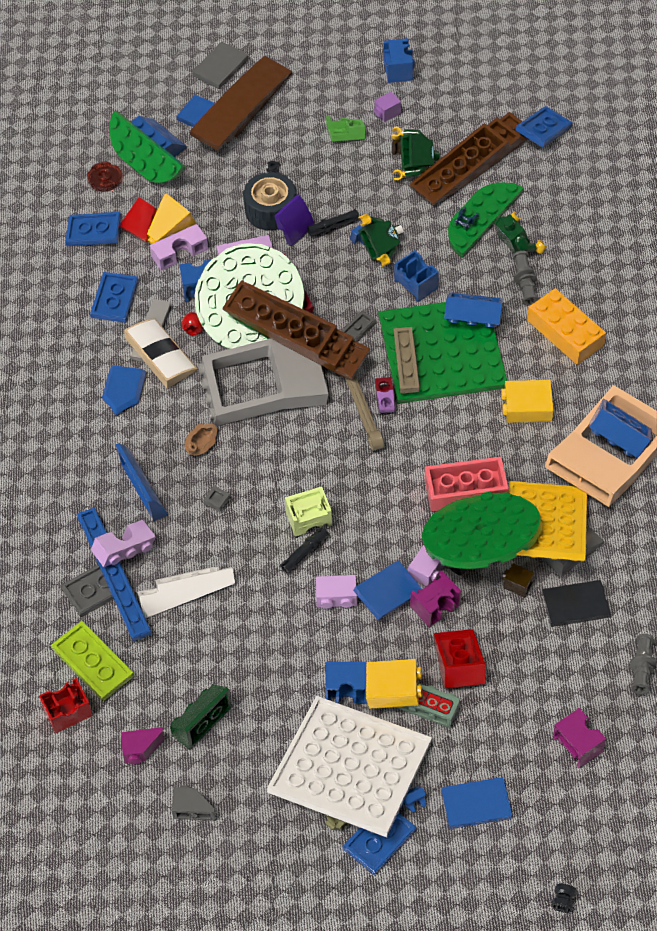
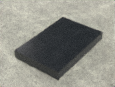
M601 580L542 589L551 627L610 618V611Z

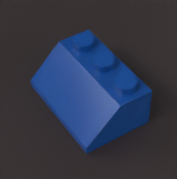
M138 116L131 121L174 157L187 149L183 142L155 119Z
M449 292L446 299L444 319H448V322L459 323V320L467 321L466 324L477 325L479 322L485 323L487 327H496V325H500L504 298Z
M602 399L590 421L589 427L591 431L598 436L606 437L607 441L613 446H620L627 455L631 457L634 455L638 458L651 440V428L608 400Z

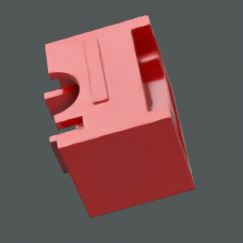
M77 678L72 680L73 684L69 685L66 682L65 686L58 691L51 692L49 690L39 695L42 708L55 734L93 716L89 701Z

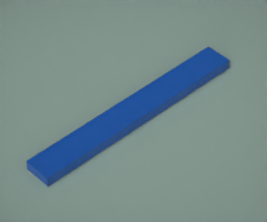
M95 507L77 513L78 521L91 548L96 537L106 534ZM95 556L132 641L134 642L152 635L120 562L103 567Z

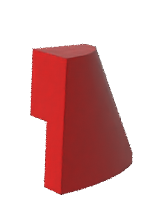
M138 197L122 220L120 227L138 239L148 242V229L152 224L157 209Z

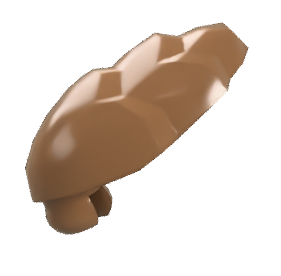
M213 423L198 424L194 430L190 431L184 442L186 452L190 455H200L207 452L216 443V425Z

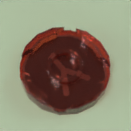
M99 162L88 171L87 180L90 187L94 190L107 192L120 185L122 174L117 165H112L111 162Z

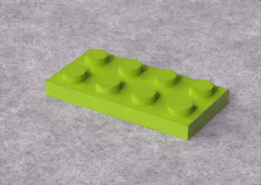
M83 621L79 622L51 644V649L102 701L106 700L134 677V673Z

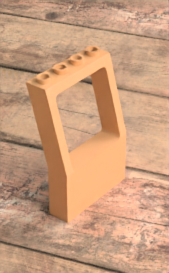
M613 385L603 398L651 428V432L657 435V411ZM601 399L577 428L549 453L545 468L609 507L635 482L656 457L657 436L632 465H628L587 440L585 437L591 431L589 427L590 421L601 403Z

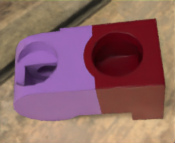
M392 377L375 378V393L379 413L395 412Z

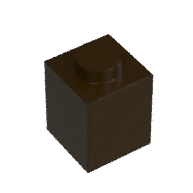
M512 563L510 569H506L503 573V588L525 598L533 584L534 572Z

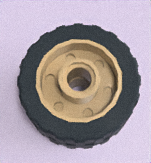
M273 172L261 173L250 179L243 190L245 215L250 224L258 229L267 231L277 230L275 215L296 196V187L293 181L281 173Z

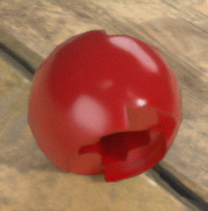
M190 312L183 317L181 322L182 329L187 334L197 335L201 333L203 326L199 321L197 313Z

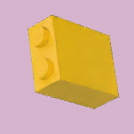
M550 380L505 381V389H501V399L505 400V404L502 405V413L506 415L507 423L552 422L553 402Z
M416 659L367 662L366 699L369 709L419 706V697H422V686L418 684V679H422V669L417 666Z

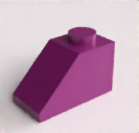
M163 727L121 732L125 764L135 765L146 761L165 740Z

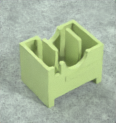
M322 487L285 497L286 515L295 536L305 534L308 529L315 526H323L324 528L325 523H327V526H332L331 508Z

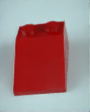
M473 629L433 633L440 674L445 688L485 684V661Z

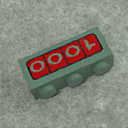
M418 682L422 686V697H419V706L395 707L451 729L460 708V698H457L452 693L441 692L434 686H425Z

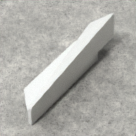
M211 567L155 580L157 588L137 593L145 618H148L234 584L233 569L229 567L219 570V567Z

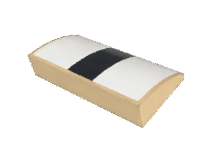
M155 318L142 321L124 330L125 339L167 389L197 371L196 366Z

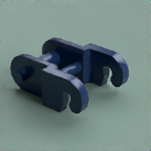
M463 207L459 211L458 218L454 221L456 226L458 224L465 226L464 229L467 230L471 224L474 225L477 221L479 213H476V215L469 219L463 216L466 211V207Z

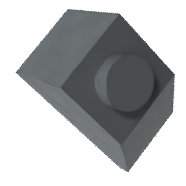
M187 785L174 787L171 810L173 819L216 820L215 809L195 788Z

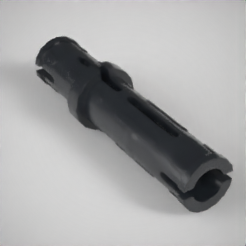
M354 209L327 220L322 219L321 222L307 226L308 234L312 237L322 232L327 233L330 229L359 220V213Z
M320 526L313 535L308 536L305 542L280 564L281 569L286 574H289L329 536L327 529Z

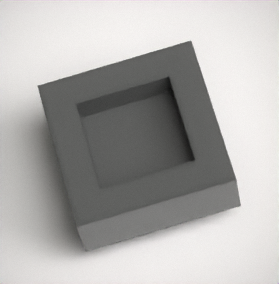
M213 486L203 499L204 504L220 512L230 499V493Z

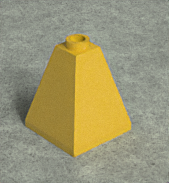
M166 193L148 230V242L152 245L197 223L186 208Z

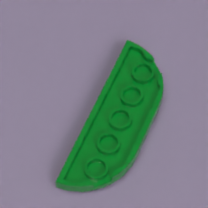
M113 112L110 119V139L115 152L122 160L144 178L156 183L174 180L182 174L186 168L184 164L120 112Z
M500 182L489 184L479 189L463 206L466 207L464 217L470 219L476 213H479V217L474 225L471 224L467 230L464 229L465 226L458 224L456 226L454 220L458 218L459 211L449 223L448 238L453 251L463 258L496 223V220L524 192V187L515 183Z

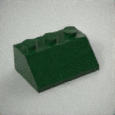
M214 684L208 689H204L199 698L194 703H190L180 717H176L172 721L170 726L172 736L188 750H191L232 708L230 690L227 687Z

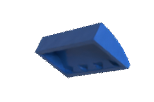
M116 444L121 465L152 520L155 522L167 516L165 508L132 451L123 444Z

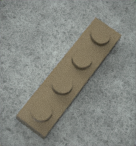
M412 327L394 328L400 393L419 392Z

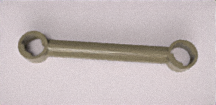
M356 376L353 380L345 378L366 430L371 450L375 451L384 448L382 435L376 428Z

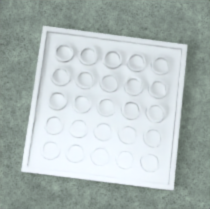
M316 696L269 783L267 792L387 837L427 753L432 737Z

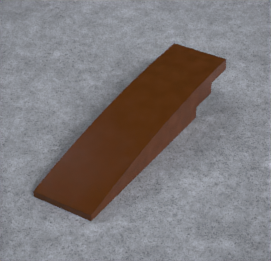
M263 56L204 114L190 130V135L219 151L225 143L229 144L234 137L240 135L292 74V70Z
M508 112L501 119L496 117L488 125L482 124L409 184L410 187L433 206L479 177L529 139L516 131V126L522 121L511 112Z
M243 280L239 282L222 308L223 311L260 333L349 380L354 379L371 352L369 347L354 341L353 336L338 330L337 325Z

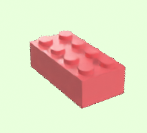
M501 457L425 467L424 480L431 511H438L454 501L478 496L484 492L505 493L509 490Z

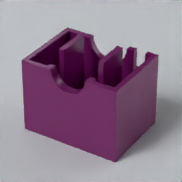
M443 571L439 572L440 578L438 580L436 578L433 579L432 583L422 590L419 589L417 593L414 590L411 592L410 607L429 628L442 619L441 611L446 610L451 613L460 606L461 590Z
M580 708L556 723L553 732V739L555 741L559 740V743L563 744L570 752L572 758L579 760L576 765L579 769L603 753L606 738L601 731L587 728L590 719Z

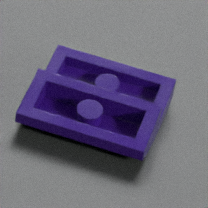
M298 194L275 215L277 227L284 232L286 243L290 246H293L308 232L307 226L314 224L306 203Z

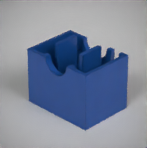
M408 38L383 41V60L388 83L413 80L415 59H412L413 49H408L410 47Z
M414 250L394 264V281L396 283L400 282L419 302L438 289L439 271L432 265H426L423 257Z
M204 260L203 264L198 267L193 266L191 263L179 264L185 302H189L188 298L195 297L197 282L205 270L204 268L211 260Z
M326 662V699L331 701V697H335V703H339L341 698L351 697L355 704H367V662Z

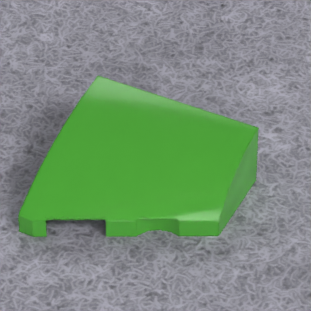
M325 116L328 133L332 142L365 139V125L362 120L341 117L339 121H333L331 116Z

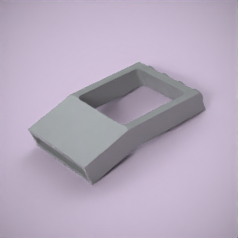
M273 339L202 356L201 364L198 365L199 374L203 375L202 388L203 390L206 389L205 401L210 406L209 418L210 420L213 419V423L216 426L282 409L322 406L327 403L328 390L321 365ZM269 357L278 394L223 407L214 370Z

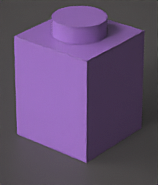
M389 92L375 100L374 113L386 122L401 114V101L392 92Z

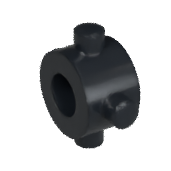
M269 161L267 163V172H279V162Z

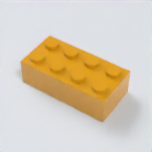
M556 288L528 307L527 321L576 365H579L605 344L606 332Z

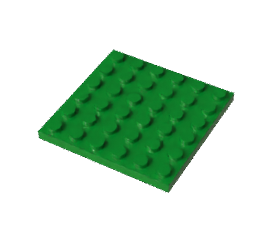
M446 302L378 311L397 403L403 404L505 389L507 377L494 327H487L485 323L479 322L477 325L466 324L467 321L459 320V323L448 322V319H444ZM412 327L419 392L400 393L393 330L394 328Z

